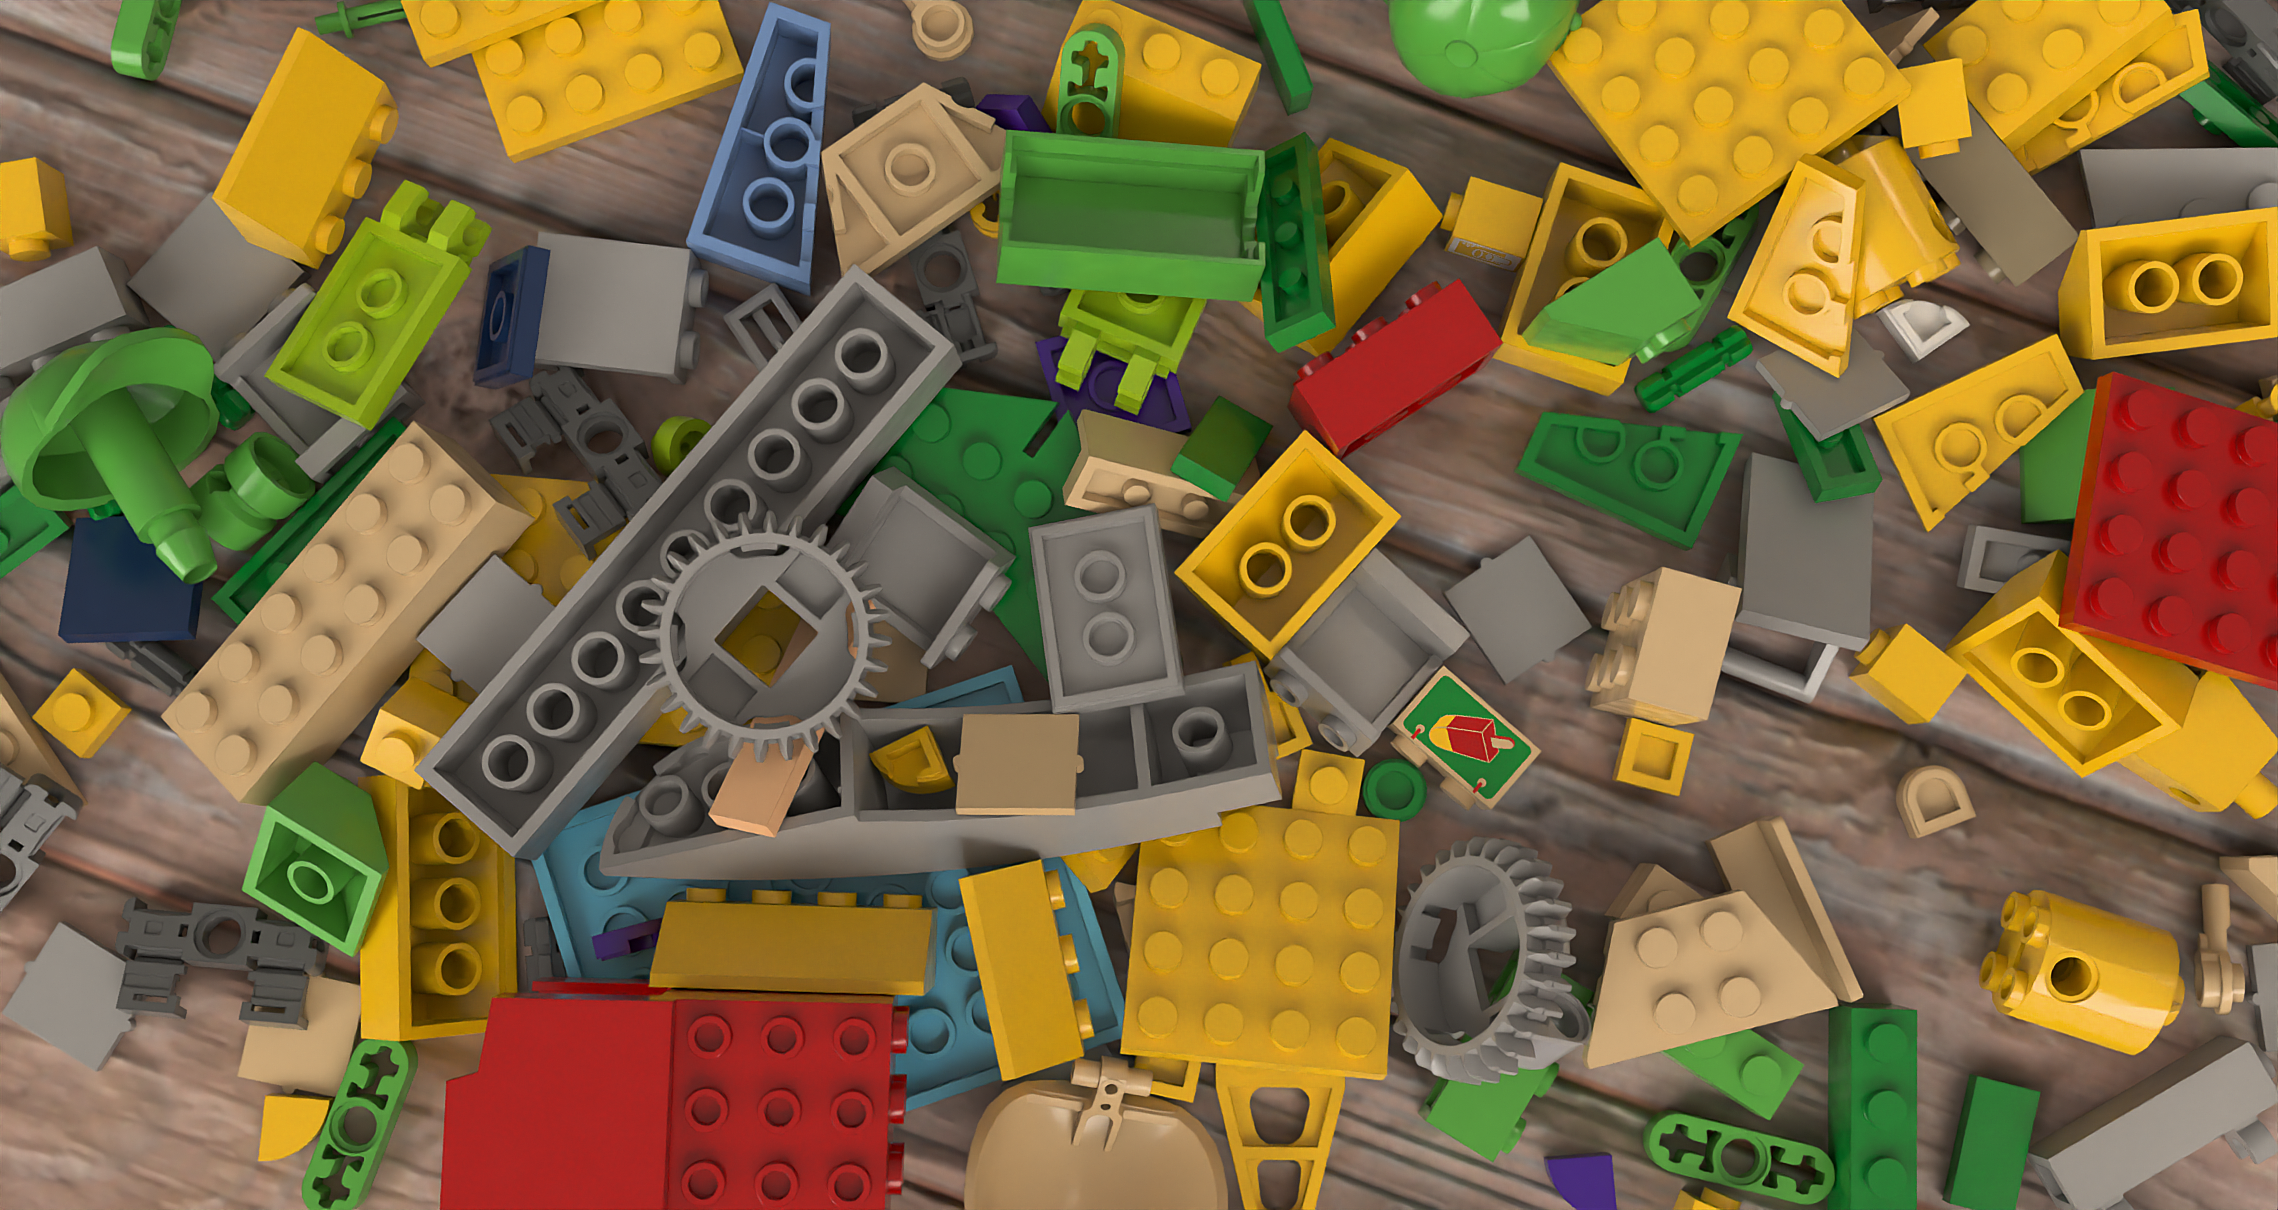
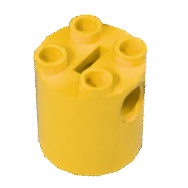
M1853 135L1821 157L1867 181L1853 312L1854 320L1868 313L1873 314L1904 297L1905 295L1899 285L1908 281L1911 288H1914L1924 282L1933 281L1961 265L1956 255V252L1961 250L1897 136Z
M2033 890L2027 895L2013 891L2006 899L2001 912V926L2004 928V931L2001 935L1997 951H1990L1986 955L1979 973L1980 988L1992 991V1001L1999 1013L2129 1055H2136L2145 1050L2159 1034L2162 1026H2167L2175 1020L2184 1000L2185 985L2184 980L2179 976L2180 958L2177 941L2169 931L2043 890Z

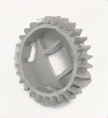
M774 510L766 512L763 529H753V525L746 512H740L737 525L739 532L729 534L728 530L718 519L712 521V529L715 541L707 545L705 541L694 533L688 535L691 549L695 553L689 560L670 551L667 558L673 567L678 570L673 579L653 574L651 580L661 590L665 591V595L662 601L642 600L641 606L647 611L657 614L658 618L656 625L637 628L638 635L649 639H656V649L640 655L639 662L660 664L662 673L656 675L646 685L648 689H660L668 686L673 695L660 708L663 714L677 710L681 706L688 712L679 728L680 732L685 734L697 727L699 723L708 728L704 734L702 747L709 749L719 740L721 735L730 738L728 756L735 759L743 748L744 742L754 743L753 750L756 761L763 763L769 744L778 743L779 750L787 761L792 760L793 740L802 738L805 745L814 753L819 751L817 730L824 727L828 733L837 739L843 736L839 722L836 720L840 713L844 712L847 716L859 721L863 717L858 706L852 700L857 693L875 698L879 693L864 679L868 671L887 672L888 665L879 659L872 658L873 648L892 644V638L874 633L873 624L879 623L891 615L890 610H870L868 600L874 598L883 590L882 585L870 584L862 587L857 580L868 568V561L862 560L849 567L842 561L851 543L846 539L837 544L832 550L824 546L828 526L820 525L813 532L811 538L801 535L803 531L802 515L796 514L789 523L787 531L778 529ZM778 544L789 546L790 548L784 554L778 556L765 555L741 558L730 552V550L741 547L742 552L759 549L777 550ZM761 586L768 588L818 631V635L772 687H769L715 641L716 637ZM851 601L855 612L851 613L854 631L853 647L858 648L856 659L850 654L848 649V627L845 616L847 606ZM674 613L680 616L685 626L684 644L687 660L681 672L677 671L674 662L680 660L677 642L678 626L672 625ZM792 715L802 720V722L790 725L789 721L769 724L755 723L754 728L743 727L749 719L755 717L769 718Z
M1474 836L1469 841L1456 840L1451 846V850H1439L1436 853V865L1428 864L1420 868L1423 882L1421 884H1409L1407 888L1411 900L1408 906L1402 905L1397 907L1402 920L1399 929L1394 930L1396 942L1393 953L1391 988H1394V996L1391 998L1390 1010L1399 1014L1393 1024V1029L1395 1032L1405 1036L1402 1043L1405 1051L1415 1055L1417 1065L1431 1070L1433 1075L1441 1076V1078L1472 1085H1481L1482 1081L1496 1084L1500 1082L1501 1073L1515 1076L1518 1074V1068L1527 1070L1544 1069L1584 1044L1590 1038L1592 1029L1588 1013L1582 1003L1569 993L1571 992L1572 985L1561 978L1562 968H1567L1576 963V957L1570 955V940L1576 936V929L1568 928L1565 919L1572 910V904L1560 901L1558 898L1564 883L1562 880L1549 877L1553 865L1550 862L1537 859L1538 851L1521 846V843L1503 838L1496 839ZM1441 909L1455 910L1457 912V923L1445 958L1440 963L1426 961L1427 949H1432L1433 940L1441 921L1438 917ZM1520 947L1517 971L1510 993L1492 1006H1489L1477 953L1478 948L1504 953ZM1464 1033L1473 1038L1466 1043L1456 1040Z

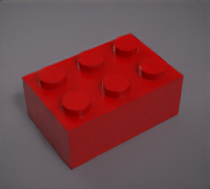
M1460 278L1443 289L1438 281L1430 283L1405 301L1407 308L1391 323L1388 324L1384 316H1380L1351 336L1353 343L1345 349V353L1334 359L1331 353L1326 351L1297 371L1300 378L1292 384L1294 389L1287 408L1301 429L1308 431L1336 458L1342 461L1483 369L1503 342Z

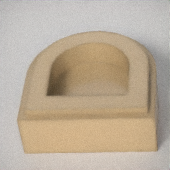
M1937 765L1916 767L1907 772L1898 784L1896 803L1910 838L1917 839L1976 817L1963 782L1958 775L1948 768Z

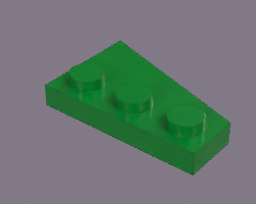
M1543 411L1538 417L1514 472L1684 551H1688L1693 548L1743 434L1686 430L1685 427L1668 425L1660 427L1621 423L1620 420Z

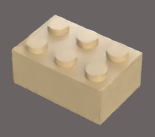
M1661 567L1621 586L1620 593L1612 592L1607 600L1601 623L1602 629L1609 630L1603 655L1594 654L1586 676L1585 690L1593 692L1589 707L1666 727L1708 720L1742 589Z

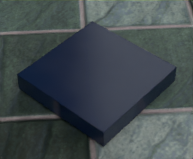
M527 245L489 265L472 381L475 382L474 386L497 390L533 377L551 250Z
M125 516L107 517L96 521L91 517L76 518L58 636L66 643L194 640L197 635L204 580L195 584H185L156 555L154 544L143 543L139 540Z

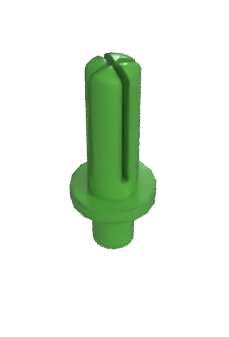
M381 0L350 8L346 7L344 1L337 2L338 12L315 17V22L320 35L344 30L346 37L350 39L355 38L354 29L407 18L400 0Z

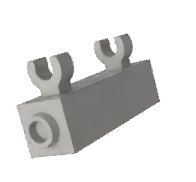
M2219 1035L2028 1148L2027 1158L2054 1204L2059 1209L2134 1210L2124 1198L2123 1194L2222 1135H2225L2229 1146L2239 1159L2250 1156L2255 1164H2260L2278 1153V1145L2275 1139L2256 1117L2259 1113L2278 1103V1089L2272 1080L2276 1076L2275 1068L2267 1055L2257 1045L2246 1040Z

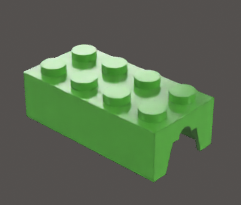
M1006 130L1000 169L996 283L1252 302L1265 268V242H1258L1257 244V241H1255L1257 205L1265 175V151Z

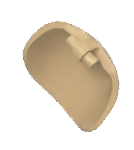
M1102 1055L1099 1061L1081 1058L1074 1059L1070 1081L1027 1080L1005 1089L987 1106L977 1124L970 1146L965 1174L964 1210H1228V1188L1224 1166L1216 1143L1202 1123L1181 1106L1179 1107L1149 1095L1153 1079V1072L1151 1070L1128 1067L1127 1059Z

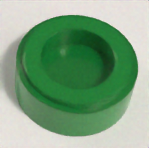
M1387 759L1376 763L1367 771L1361 785V796L1365 807L1374 817L1404 822L1413 818L1422 809L1427 797V786L1424 776L1415 765L1402 759Z

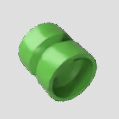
M255 432L225 458L224 464L214 466L189 489L202 509L198 522L207 529L208 535L226 548L244 551L248 550L277 525V519H285L315 493V482L295 462L300 455L290 445L267 432Z

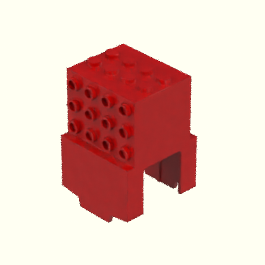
M541 977L532 981V991H538V993L504 992L492 997L478 1071L446 1081L440 1210H891V1195L902 1194L905 1142H893V1124H904L907 1074H895L896 1054H906L909 1006H898V995L649 987L650 979Z

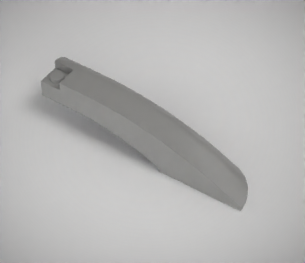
M1256 661L1184 676L1186 695L1079 714L1078 755L1082 756L1084 760V770L1081 773H1077L1075 815H957L958 772L954 770L953 758L956 755H960L963 714H1054L1051 700L947 708H859L863 715L860 721L842 712L836 717V720L839 722L843 736L837 739L825 729L818 744L819 751L814 752L775 838L719 826L709 816L708 813L734 759L728 756L730 738L721 735L718 741L709 749L702 747L703 736L678 748L655 764L653 768L657 775L639 792L634 800L626 795L618 807L605 835L600 854L599 870L604 876L701 880L822 879L912 874L1059 857L1223 826L1221 812L1282 799L1276 761L1279 753L1267 695ZM751 724L743 725V727L749 728ZM928 725L936 738L956 786L930 794H916L900 790L883 778L869 754Z

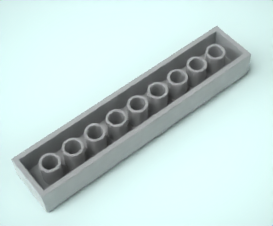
M853 264L414 771L512 857L536 861L663 714L660 710L661 706L673 695L668 686L660 689H648L646 684L656 675L662 673L659 663H640L639 656L650 650H655L656 639H649L637 634V628L656 625L658 618L657 614H653L641 606L642 600L662 601L665 595V591L661 590L651 580L653 574L673 579L678 572L667 558L668 553L671 551L689 560L695 553L691 549L688 535L694 533L705 541L707 545L715 541L712 521L717 519L728 530L729 534L739 532L737 525L740 512H746L753 525V529H763L766 512L774 510L778 529L787 531L789 523L796 514L802 515L803 531L801 535L811 538L813 532L820 525H825L963 365L954 344L857 265ZM778 544L777 550L759 549L742 552L741 547L730 550V552L737 557L748 558L765 555L778 556L784 554L790 548L789 546ZM765 586L760 587L716 637V643L722 645L767 593L768 588ZM674 613L672 625L678 626L677 642L680 660L674 662L677 671L681 672L687 660L684 644L685 626L680 616Z

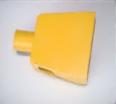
M2187 666L2199 677V681L2183 728L2116 762L2194 811L2221 812L2234 801L2253 819L2262 818L2278 805V787L2260 772L2277 753L2278 738L2228 676L2194 666Z

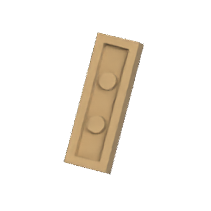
M1083 409L1077 419L1082 450L1062 490L1065 505L1100 514L1155 503L1159 512L1161 529L1205 539L1261 477L1256 458H1254L1228 501H1221L1170 470L1189 436Z
M1760 816L1704 841L1727 892L1736 889L1744 890L1836 995L1837 999L1852 1003L1864 997L1782 816Z

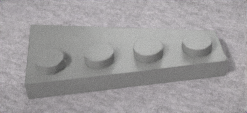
M2278 148L2083 149L2076 151L2092 228L2272 206L2278 207Z

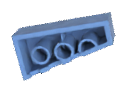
M769 1L686 243L688 249H691L697 258L769 283L775 282L780 287L810 297L831 51V23Z

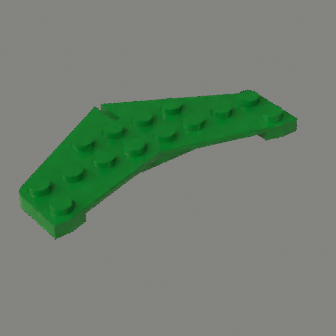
M943 387L835 513L845 517L871 476L894 466L1015 555L1016 559L1005 573V576L1011 579L1012 583L1005 595L992 610L1049 684L1028 528L1100 514L1068 506L1064 503L1062 488L1082 450L1077 423L1072 412L1068 410L1035 456L1032 457L1026 453L1027 449L1061 403ZM1180 652L1181 662H1182V669H1183V667H1184V661H1183L1182 654H1181V652Z

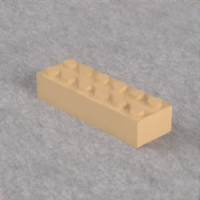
M413 421L161 715V718L239 803L267 807L276 796L314 761L324 766L425 648L416 638L494 554H497L500 558L505 555L535 518L454 439Z

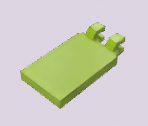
M405 179L384 207L380 222L365 217L264 377L278 387L372 431L473 270L469 267L473 260L472 258L479 255L492 228L486 222L475 218L477 213L471 207L452 199L445 208L441 203L428 198L430 193L424 187Z
M1071 289L1059 316L1058 326L1063 327L1060 336L1069 340L1058 362L1057 368L1059 370L1055 382L1079 391L1097 350L1128 363L1118 386V395L1114 406L1138 415L1154 375L1167 379L1169 372L1176 374L1208 299Z

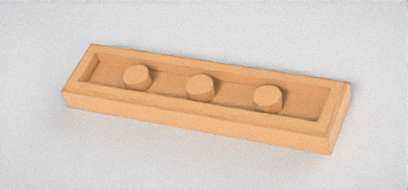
M868 600L870 610L876 609L872 600ZM851 601L847 606L845 616L848 627V649L850 654L856 659L858 648L853 647L854 631L851 613L855 612ZM801 618L769 687H772L818 635V631L803 618ZM792 715L769 718L755 717L749 728H754L755 723L769 724L789 721L790 725L802 722V720ZM824 727L816 731L818 744L825 731ZM802 738L793 740L792 760L786 761L779 750L778 743L769 744L763 763L756 761L753 750L754 743L744 742L743 748L734 759L708 813L713 821L719 826L775 838L814 754L805 745Z

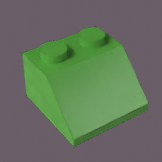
M1657 237L1545 306L1522 333V336L1529 346L1616 366L1636 355L1643 365L1676 344L1675 341L1691 331L1686 320L1703 304L1660 238Z
M2165 387L2171 390H2175V387ZM2096 389L2084 390L2083 394L2025 446L2019 448L2021 524H2074Z
M314 761L267 805L242 886V891L352 958L361 949L390 867L371 795L354 785L347 778L337 775Z

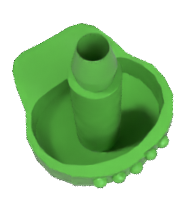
M1383 0L1388 5L1391 39L1402 65L1419 82L1441 95L1461 97L1462 99L1510 91L1525 84L1546 64L1553 52L1557 51L1564 44L1570 31H1575L1582 25V17L1576 12L1580 0Z
M167 327L139 330L121 334L112 339L94 341L66 349L35 371L31 377L13 391L0 420L1 455L7 473L26 499L36 507L52 511H73L93 508L107 504L108 501L115 499L139 540L143 543L154 544L156 555L185 584H195L207 579L217 570L218 565L207 529L198 522L202 509L179 472L205 451L217 430L220 413L211 395L214 378L211 354L198 336L180 328Z

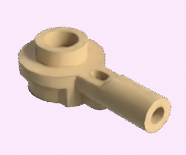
M902 0L912 12L913 40L919 51L926 57L940 62L950 61L963 55L971 46L974 37V24L967 9L961 4L952 0Z
M2205 884L2201 885L2204 933H2198V949L2194 957L2195 997L2198 1007L2213 1008L2218 1015H2229L2232 1002L2242 1003L2245 992L2242 964L2231 963L2230 955L2227 951L2226 929L2231 926L2229 885Z

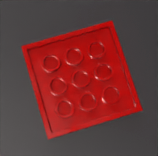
M2114 371L2098 377L2058 627L2278 691V423Z

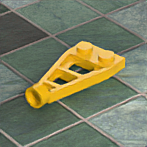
M1215 1063V1088L1244 1210H1269L1264 1207L1260 1199L1257 1168L1263 1160L1297 1161L1301 1167L1298 1197L1295 1205L1289 1210H1315L1345 1091V1077ZM1261 1087L1300 1088L1307 1094L1309 1108L1303 1132L1296 1141L1290 1144H1268L1258 1136L1250 1109V1098L1255 1090Z

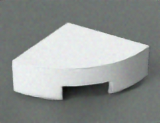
M1904 299L1897 301L1876 313L1912 364L1970 325L1953 308L1921 300Z

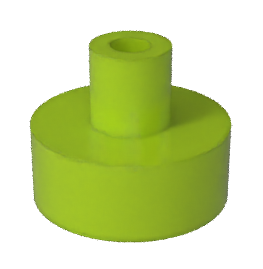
M673 416L663 422L651 440L653 459L658 470L666 477H669L712 426L702 419L686 416Z

